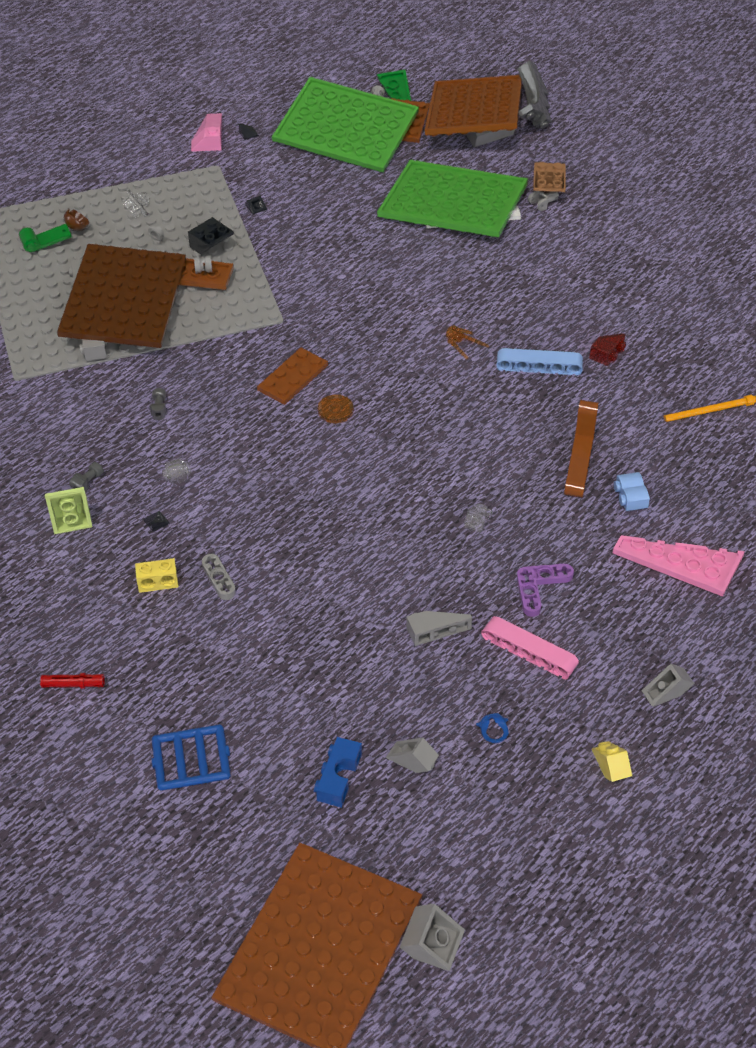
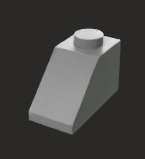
M670 664L642 692L651 706L654 707L682 696L695 683L683 667Z
M424 738L396 741L386 758L415 773L430 771L434 767V762L439 755Z

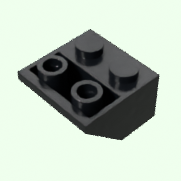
M212 217L188 231L190 248L202 254L232 236L234 231Z

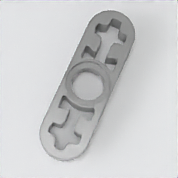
M215 554L205 555L202 558V567L216 593L223 600L232 599L236 594L235 585L219 557ZM208 562L214 563V569H212ZM218 574L224 576L220 580H216L213 578L215 575ZM224 584H225L226 589H227V590H230L229 592H226L225 590H223V585H224Z

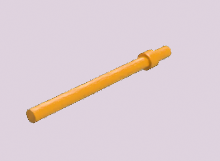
M747 395L737 400L664 415V420L669 422L743 405L751 406L756 403V395Z

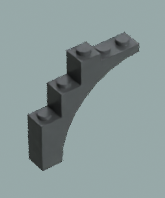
M529 60L517 68L527 97V106L519 110V115L532 121L534 127L543 129L549 125L548 123L552 122L547 110L551 108L546 98L549 93L536 64Z

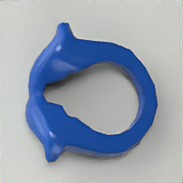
M498 713L485 715L479 723H476V726H479L483 738L488 742L500 743L509 734L506 725L508 718H504ZM491 718L504 731L503 736L499 739H492L486 733Z

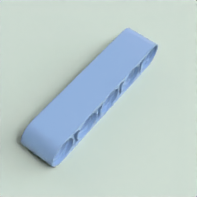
M503 348L497 353L496 366L500 371L580 375L583 371V357L576 352Z

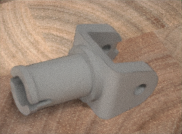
M535 191L529 195L528 202L531 204L538 202L537 209L544 211L547 209L549 202L558 200L559 194L553 191L546 194L542 191Z

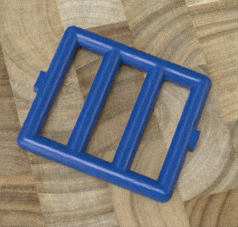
M222 725L159 734L152 737L154 758H151L153 769L155 768L157 788L160 791L227 780L231 777L228 756H230L229 746H226ZM216 734L221 772L209 774L203 736ZM195 737L200 775L187 777L182 739ZM173 741L178 779L165 781L161 743Z

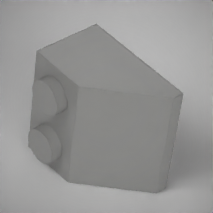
M436 904L416 906L400 948L415 960L450 971L465 929Z

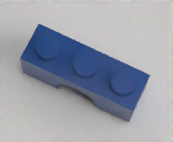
M337 737L335 743L330 745L328 751L329 759L322 765V777L320 780L317 779L314 786L317 801L342 808L349 790L347 778L340 777L337 773L342 770L356 772L362 756V743Z

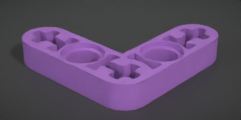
M553 564L520 568L517 571V583L524 614L529 617H535L541 612V600L537 585L570 582L573 579V567L569 564ZM545 572L550 574V577L544 578L540 574ZM524 574H527V577H529L526 583ZM530 589L534 593L527 595L524 593V590ZM530 601H533L532 603L535 609H531V607H529Z

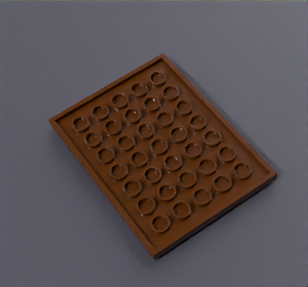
M87 244L57 330L58 337L161 348L185 266L186 254Z

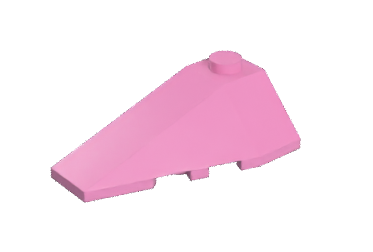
M222 113L206 115L191 141V152L222 150Z

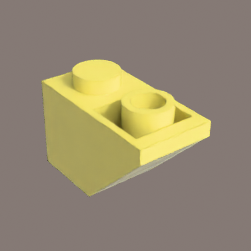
M610 741L601 742L598 744V747L592 748V752L606 779L613 782L632 776L627 750Z

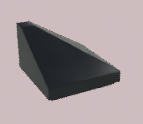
M239 124V132L244 140L258 137L254 127Z
M261 195L246 200L245 206L252 214L267 210Z
M160 511L143 519L153 532L170 524Z

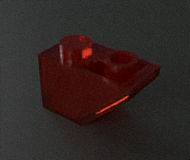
M620 333L598 337L591 346L589 359L606 366L612 361L615 362L620 351L623 352L626 347V334Z

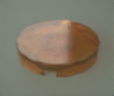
M334 394L326 396L318 404L319 417L325 419L328 423H343L353 415V403L348 397Z

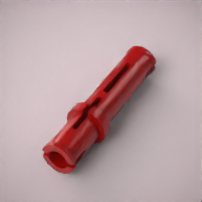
M86 673L76 675H41L40 685L41 688L80 687V689H86V687H104L105 676L104 674L90 675Z

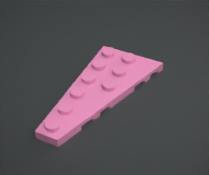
M622 535L613 548V554L722 597L745 551H738L737 553L727 552V549L719 548V551L711 550L706 546L675 543V545L665 544V541L657 540V543L649 542L645 538Z

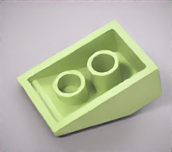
M84 487L45 494L54 534L92 527L90 509Z

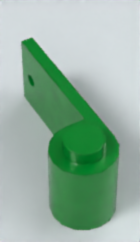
M66 224L37 235L32 228L28 227L23 228L19 232V238L27 252H34L72 237Z

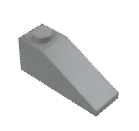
M423 611L406 616V628L415 646L467 631L472 627V616L470 614Z

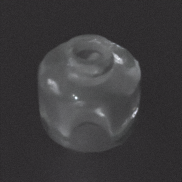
M178 458L166 462L162 473L165 480H168L171 484H178L189 479L191 468L188 461Z

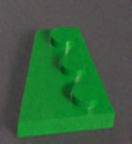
M406 70L377 74V79L390 99L411 101Z

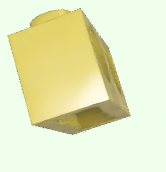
M175 558L135 564L139 593L178 588Z

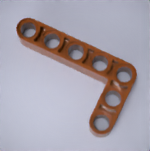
M580 400L564 495L583 498L599 402Z

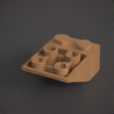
M534 163L533 191L565 192L566 164Z

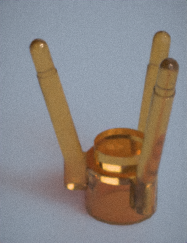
M455 325L450 326L446 332L447 343L451 344L465 359H468V356L455 342H461L465 338L481 346L489 347L488 344L464 334L472 335V331L458 328Z

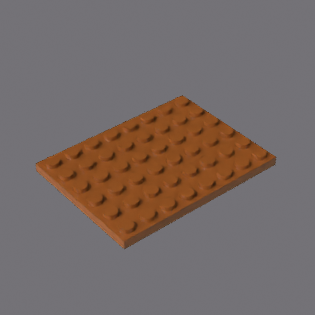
M508 75L435 81L425 125V135L437 136L438 134L452 135L453 133L467 134L469 132L482 133L484 131L497 132L499 130L512 131L517 129L522 88L521 76Z
M299 842L212 995V1001L311 1047L348 1048L406 932L413 911L422 900L423 894Z

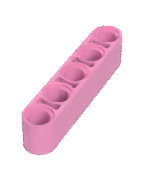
M497 616L492 617L481 632L485 640L489 639L491 643L503 649H509V652L521 658H526L527 661L538 667H544V670L558 677L559 675L562 676V679H568L579 663L574 654Z

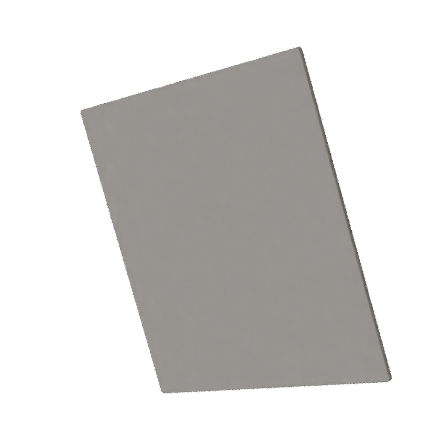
M210 166L0 208V324L15 381L283 323V317L219 166ZM68 209L70 211L73 209L78 211L90 222L83 231H74L68 227L72 235L71 238L34 252L25 251L19 238V232L23 228H32L37 235L66 224L64 214ZM212 217L234 231L232 236L202 254L190 248L188 231ZM153 224L159 226L164 232V237L160 241L154 240L148 233V229ZM87 244L186 254L188 259H194L196 256L204 258L207 255H211V261L234 264V270L226 290L179 285L161 348L104 342L107 358L86 361L85 355H81L79 344L83 343H79V339L58 337L57 330L72 290L68 267H72L71 260L83 258Z

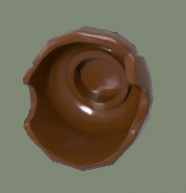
M68 209L64 214V221L71 230L83 231L90 223L84 215L74 209L72 211Z

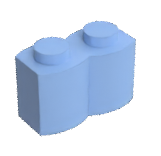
M636 472L617 475V479L614 481V490L619 492L620 505L624 506L626 511L648 508L650 498L641 474Z

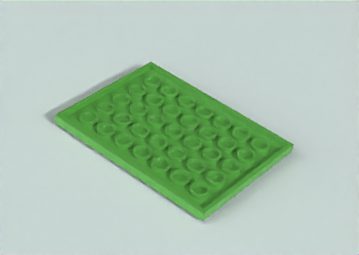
M309 77L272 135V141L384 172L419 112V107Z
M409 160L378 209L377 215L385 219L500 237L528 184V178Z

